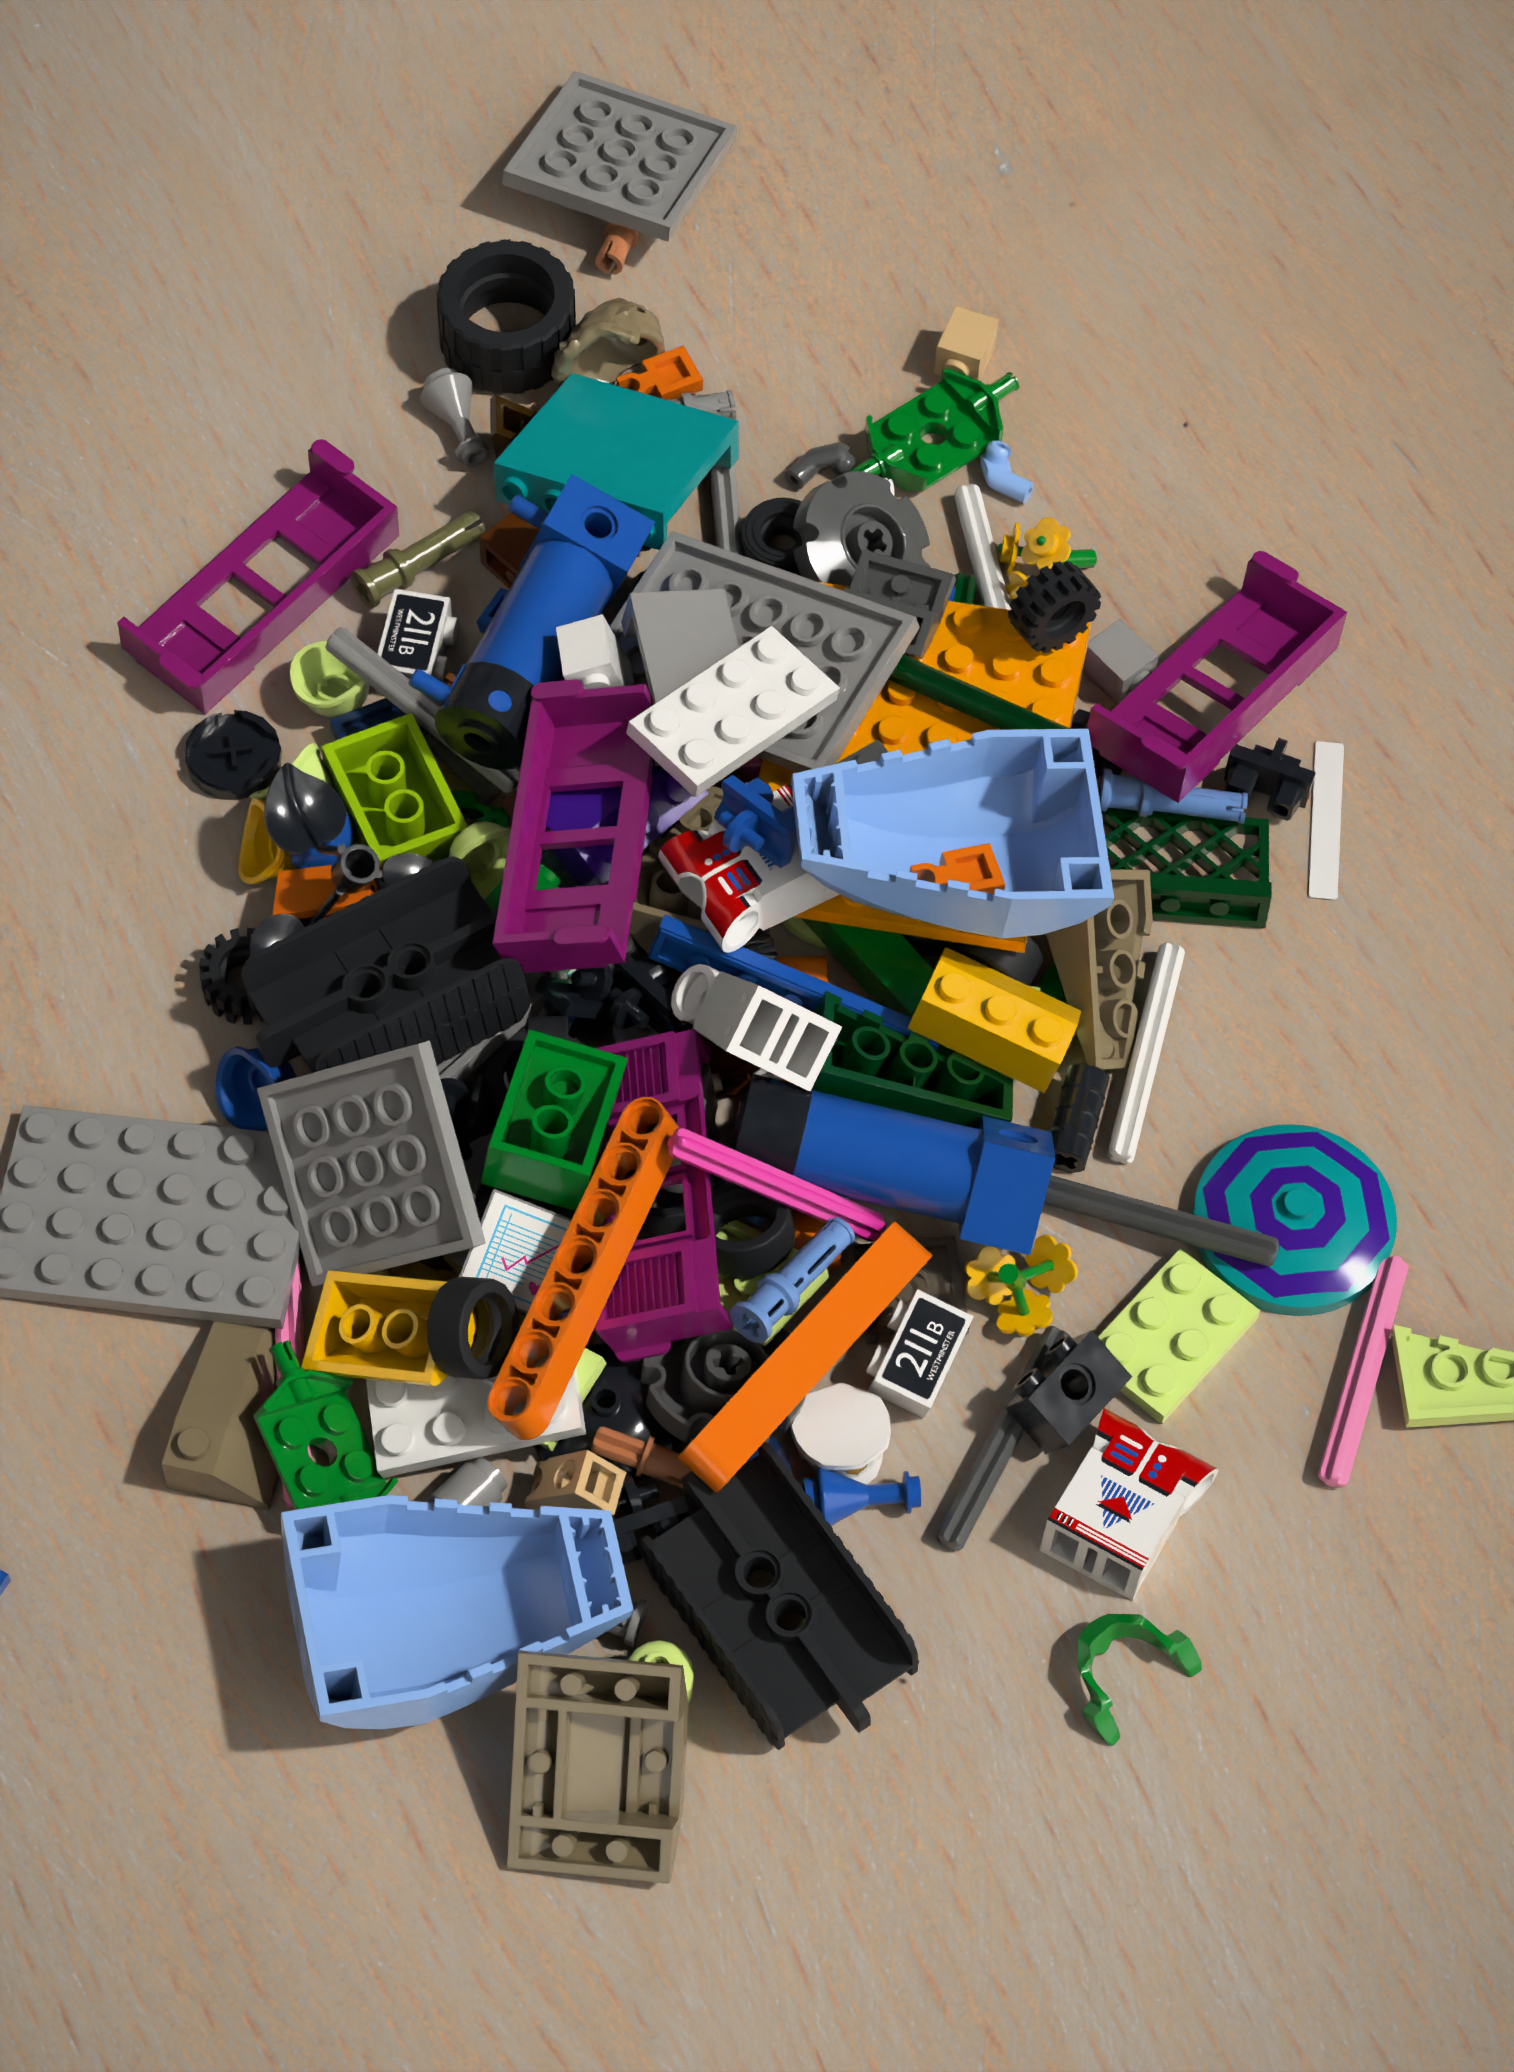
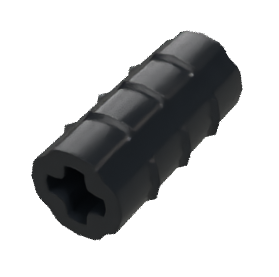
M1083 1063L1068 1066L1064 1083L1061 1086L1058 1105L1055 1107L1052 1126L1049 1129L1052 1132L1055 1162L1053 1168L1070 1173L1085 1170L1089 1152L1092 1150L1094 1134L1098 1128L1097 1123L1100 1120V1112L1102 1107H1104L1103 1101L1105 1100L1110 1078L1105 1071L1098 1067Z

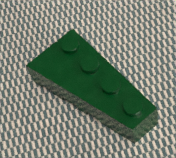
M828 991L824 992L813 1013L842 1026L812 1087L814 1091L977 1129L980 1127L982 1116L1012 1122V1079L956 1052H953L950 1056L942 1054L928 1044L929 1039L912 1031L908 1037L882 1025L883 1017L866 1009L862 1014L856 1013L840 1005L841 997Z

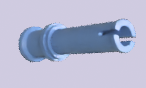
M1103 768L1099 787V801L1101 811L1104 812L1110 807L1137 811L1138 816L1147 817V815H1152L1153 811L1235 821L1243 824L1246 816L1243 808H1247L1248 793L1194 787L1177 803L1136 777L1113 774L1112 769Z
M839 1217L829 1218L825 1225L778 1273L764 1275L757 1283V1290L749 1299L737 1302L730 1311V1319L737 1331L754 1343L765 1342L772 1334V1327L783 1316L792 1315L797 1310L801 1293L824 1272L847 1246L854 1242L855 1233L851 1226Z

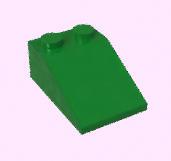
M529 1029L488 1146L481 1184L576 1211L595 1171L628 1058Z

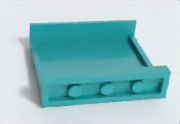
M572 373L494 462L495 501L510 505L514 496L519 495L543 510L550 512L569 477L573 474L655 521L643 546L660 550L667 539V523L712 467L716 464L731 469L739 459V421Z

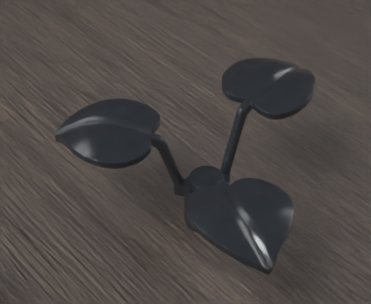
M285 763L272 780L265 800L264 819L269 836L280 849L291 855H300L314 846L320 854L337 857L331 868V878L336 888L306 926H311L324 918L344 893H358L370 882H372L373 888L378 891L434 863L424 856L402 853L388 858L383 864L381 871L379 870L380 861L377 854L366 845L355 844L348 848L344 844H340L338 847L325 845L324 843L335 840L344 829L347 816L344 802L334 788L323 780L301 771L291 763ZM277 914L266 918L257 926L251 936L249 957H252L259 950L305 928L298 918L289 914Z

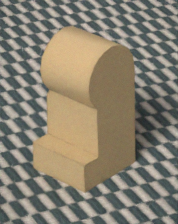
M589 1450L551 1457L548 1460L536 1463L530 1494L527 1495L524 1505L527 1509L540 1510V1506L611 1510V1514L614 1516L626 1472Z

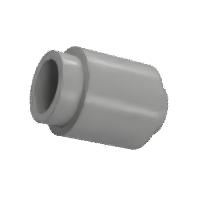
M478 1457L472 1463L465 1462L430 1496L429 1500L434 1503L435 1498L458 1500L457 1504L489 1506L490 1502L499 1503L502 1500L501 1493L508 1485L503 1475L493 1464L482 1457Z

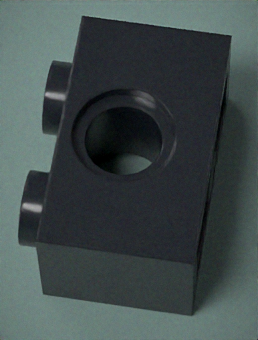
M1092 1330L1074 1338L1066 1334L1057 1340L1045 1353L1050 1360L1040 1370L1034 1368L1015 1384L1013 1389L1018 1394L1005 1407L1008 1413L1045 1454L1069 1446L1132 1378V1375ZM1061 1379L1065 1381L1069 1388V1398L1062 1391Z

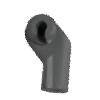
M841 442L831 443L809 449L786 471L785 476L793 487L802 489L821 469L831 466L835 474L842 475L853 468L856 460L849 453V446Z

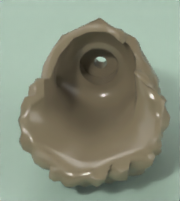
M620 297L606 301L594 310L588 311L582 320L572 328L568 339L560 342L559 348L554 352V363L551 373L554 384L560 387L572 373L614 385L616 377L621 376L626 369L639 364V368H642L643 360L665 352L664 338L658 318L644 306L629 302Z

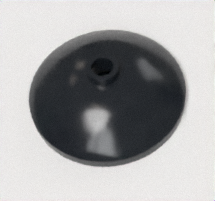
M602 1343L585 1347L603 1357L607 1363L582 1403L586 1434L559 1440L553 1451L539 1444L534 1445L540 1459L545 1461L551 1457L578 1451H591V1445L599 1427H607L647 1442L649 1436L654 1438L653 1443L673 1451L677 1450L681 1440L663 1428L653 1417L646 1405L650 1385L640 1381L643 1359L621 1362L608 1344ZM603 1397H609L616 1403L610 1408H602L597 1404V1401ZM598 1455L625 1471L626 1474H630L636 1486L652 1478L641 1474L640 1478L636 1477L637 1469Z

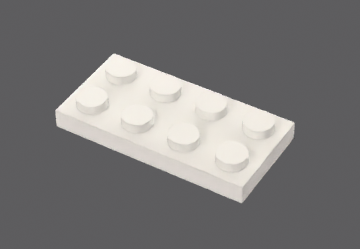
M771 626L630 720L626 734L691 795L697 797L835 702L840 688Z
M549 1354L540 1358L535 1368L544 1364ZM575 1368L549 1426L544 1433L531 1440H520L511 1435L489 1411L488 1397L497 1376L481 1380L452 1377L449 1375L436 1387L366 1379L377 1472L382 1478L543 1444L544 1442L585 1435L586 1428L577 1369ZM523 1402L520 1405H518L514 1410L513 1415H516L519 1412H521L525 1407L526 1402Z

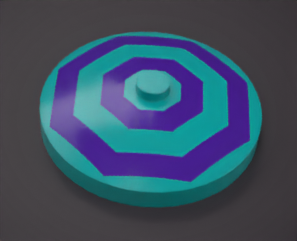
M1305 1125L1267 1126L1250 1131L1232 1140L1212 1158L1205 1168L1196 1190L1192 1208L1193 1215L1273 1236L1278 1239L1279 1251L1272 1266H1265L1201 1247L1197 1248L1209 1271L1255 1307L1268 1312L1289 1316L1324 1314L1342 1308L1361 1297L1372 1287L1379 1265L1385 1258L1391 1255L1397 1232V1214L1393 1195L1383 1174L1364 1152L1344 1138L1331 1132Z

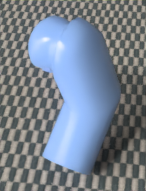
M1001 441L988 443L986 452L981 455L980 460L987 485L993 490L1025 504L1033 491L1034 483L1012 473L1008 460L1011 455V449L1006 443Z

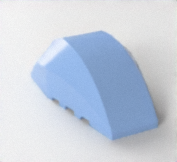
M1089 729L985 730L972 733L971 739L951 744L949 739L929 743L926 750L903 755L901 750L883 753L880 760L858 765L856 760L793 773L791 785L800 867L823 886L856 903L898 916L1001 939L1050 933L1080 924L1112 906L1114 893ZM990 843L1006 885L1004 890L995 888L994 894L970 890V883L948 879L947 885L918 880V873L909 872L911 865L922 863L940 866L939 862L942 852Z
M386 1495L281 1512L288 1596L306 1690L319 1721L349 1729H390L427 1724L516 1683L518 1652L520 1650L568 1655L632 1616L633 1605L611 1510L540 1506V1510L511 1508L512 1504L490 1502L489 1506L457 1504L458 1500L435 1498L433 1503L408 1501V1496Z

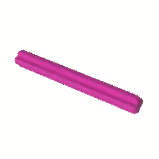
M685 1128L675 1129L673 1135L668 1138L666 1145L669 1148L668 1154L675 1159L826 1223L831 1217L833 1219L839 1217L851 1226L855 1236L869 1242L876 1241L880 1234L885 1231L886 1224L883 1222L884 1216L881 1213Z

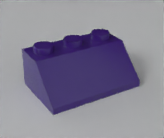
M654 760L652 767L653 784L643 850L709 794L705 790L697 797H694L662 766H655ZM622 787L551 792L545 832L617 826ZM614 844L550 849L579 887L602 885L609 880Z

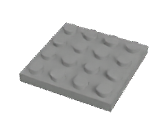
M574 71L503 170L502 185L669 242L735 142L737 126Z
M430 1041L257 1088L294 1225L299 1232V1243L312 1287L324 1284L328 1270L367 1274L474 1248L486 1243Z

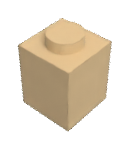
M956 305L937 345L934 374L942 376V370L947 368L980 381L996 348L999 319Z

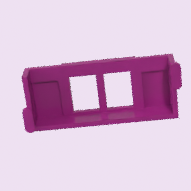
M319 439L314 441L308 450L310 472L145 622L137 627L124 616L117 622L122 649L134 657L137 663L204 715L255 670L254 667L343 586L350 579V573L357 568L363 570L399 537L397 506L354 475L355 466L353 460L326 440ZM277 536H280L319 566L288 596L284 595L246 566L253 557ZM231 577L236 578L274 607L242 638L200 607Z
M1264 551L1255 552L1248 561L1242 589L1114 709L1109 711L1097 703L1091 708L1087 724L1091 746L1100 751V756L1179 803L1297 685L1302 684L1338 649L1347 611L1297 582L1299 573L1294 568ZM1218 645L1269 674L1246 698L1195 668ZM1181 680L1232 710L1208 734L1157 704Z
M576 679L541 682L533 686L531 690L532 701L493 945L502 959L512 958L517 960L524 973L607 967V964L625 963L633 901L636 902L653 784L652 767L654 760L626 733L629 721L653 706L652 696L645 684L584 690L582 682ZM622 787L617 826L545 832L551 792ZM614 844L608 885L536 890L542 850Z
M695 1029L678 1033L670 1031L596 1048L628 1058L597 1165L610 1140L609 1133H613L622 1112L629 1103L641 1097H653L660 1101L673 1119H677L679 1128H685L707 1138L701 1064L711 1060L712 1051ZM682 1161L681 1165L669 1168L660 1188L683 1184L686 1230L634 1242L596 1323V1332L615 1352L616 1357L621 1362H631L664 1355L670 1350L671 1341L734 1329L730 1314L720 1303L710 1173ZM633 1175L625 1176L623 1180H626ZM615 1215L605 1219L601 1227L610 1223Z

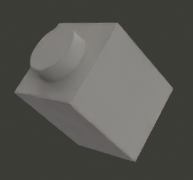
M1119 619L1088 641L1082 672L1118 705L1157 668L1159 655Z

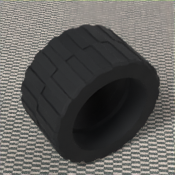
M511 239L496 242L488 241L463 251L458 258L453 259L448 264L447 270L441 275L438 282L439 342L441 353L444 354L447 366L456 370L457 373L467 375L472 381V387L481 391H491L494 394L525 393V391L543 387L550 380L553 381L551 373L554 363V352L559 348L560 342L568 339L572 328L576 325L575 289L573 288V279L570 272L566 271L565 265L559 258L552 256L550 251L525 241L517 242L511 241ZM505 302L524 304L544 315L536 324L513 332L488 330L469 319L484 307Z

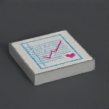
M493 1189L480 1222L486 1243L470 1248L459 1277L490 1278L505 1284L514 1296L518 1313L527 1315L572 1219Z

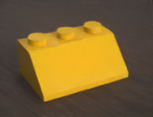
M945 947L907 1029L1045 1093L1060 1067L1076 1031L1081 1010Z
M328 1270L301 1367L305 1371L314 1370L336 1376L436 1387L449 1375L441 1372L432 1360L427 1343V1320L431 1304L438 1290L447 1282ZM474 1306L468 1325V1342L471 1350L475 1345L478 1333L476 1306Z

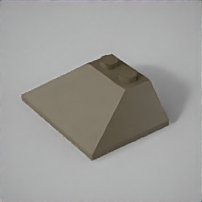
M522 1650L518 1652L507 1868L670 1883L684 1799L689 1704L683 1665Z

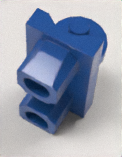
M734 775L723 780L721 786L723 798L714 816V819L726 829L723 836V845L731 852H738L748 845L780 869L790 863L794 846L798 842L794 806H789L780 811L772 805L774 794L771 787L759 778L745 784Z

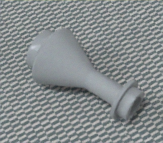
M452 368L439 369L430 374L424 381L420 402L425 409L453 428L460 443L455 450L457 460L463 462L468 467L478 466L489 458L491 444L487 437L476 435L469 420L472 381L467 375L457 373Z

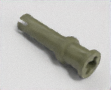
M469 509L461 516L411 544L404 550L389 549L383 553L382 560L367 569L357 568L350 573V580L360 600L367 607L373 609L380 604V598L394 591V589L399 587L407 589L412 586L416 574L466 546L486 532L483 523L465 530V527L480 519L479 515L472 509Z

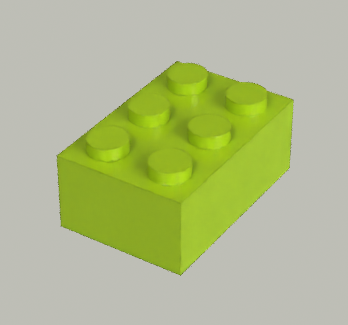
M412 713L321 746L323 763L331 776L332 787L342 798L345 808L352 819L354 838L357 844L366 845L375 851L380 861L379 870L382 871L383 864L388 858L402 853L424 856L433 862L449 857L450 848L455 838L468 826Z

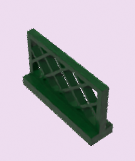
M1108 807L1106 812L1101 811L1103 823L1113 830L1105 836L1111 869L1134 870L1132 869L1133 867L1147 859L1161 871L1158 874L1150 873L1153 920L1253 928L1266 927L1272 898V882H1269V819L1245 817L1244 823L1241 824L1235 821L1153 811L1152 815H1147V817L1138 816L1137 811ZM1140 826L1153 827L1161 835L1147 844L1133 831ZM1188 830L1202 831L1210 839L1195 847L1182 834ZM1236 834L1257 835V843L1244 851L1230 838ZM1121 839L1136 850L1135 853L1125 860L1119 858L1109 849V847ZM1170 842L1185 854V856L1173 864L1157 852ZM1218 846L1234 858L1221 868L1206 856V854ZM1196 863L1209 876H1185L1181 871ZM1244 867L1258 878V881L1236 880L1230 875Z

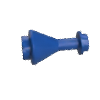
M818 1467L815 1471V1477L803 1478L802 1480L804 1492L810 1496L815 1507L821 1511L823 1518L831 1526L870 1505L903 1503L906 1514L911 1513V1508L921 1507L919 1476H909L908 1471L903 1472L902 1482L864 1484L834 1471Z

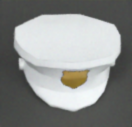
M839 1383L807 1394L790 1431L801 1460L806 1459L814 1472L820 1467L861 1483L869 1484L877 1477L882 1463L883 1452L888 1449L891 1436V1422L889 1412L880 1396L845 1383Z

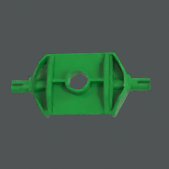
M947 368L943 369L941 382L874 423H872L873 417L871 415L866 417L865 433L869 459L848 472L861 471L872 473L883 478L892 479L893 483L904 491L923 492L985 453L988 443L992 441L1002 442L1003 424L998 407L999 400L1019 389L1020 386L1017 378L1013 377V373L1008 372L990 385H984L979 380ZM935 433L942 436L945 441L938 445L927 444L921 438L926 434Z
M289 1340L272 1346L269 1352L274 1358L281 1377L276 1381L278 1386L276 1390L260 1406L253 1417L294 1509L298 1510L388 1495L398 1480L394 1477L386 1482L385 1478H382L377 1472L376 1458L345 1392L353 1384L352 1379L314 1370L305 1371L303 1367H300ZM309 1445L318 1446L326 1452L329 1459L328 1466H320L312 1461L308 1454Z

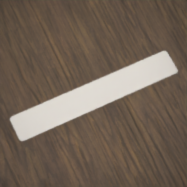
M1317 741L1315 743L1314 772L1316 774L1313 786L1309 897L1330 900L1338 898L1344 745L1342 743Z

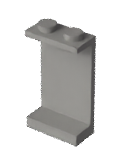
M724 589L636 592L629 594L621 621L625 638L637 637L653 705L739 648ZM654 760L655 766H660V765Z

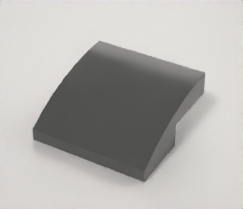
M863 549L850 589L844 588V592L916 616L920 628L904 655L922 660L943 617L956 578L953 573Z

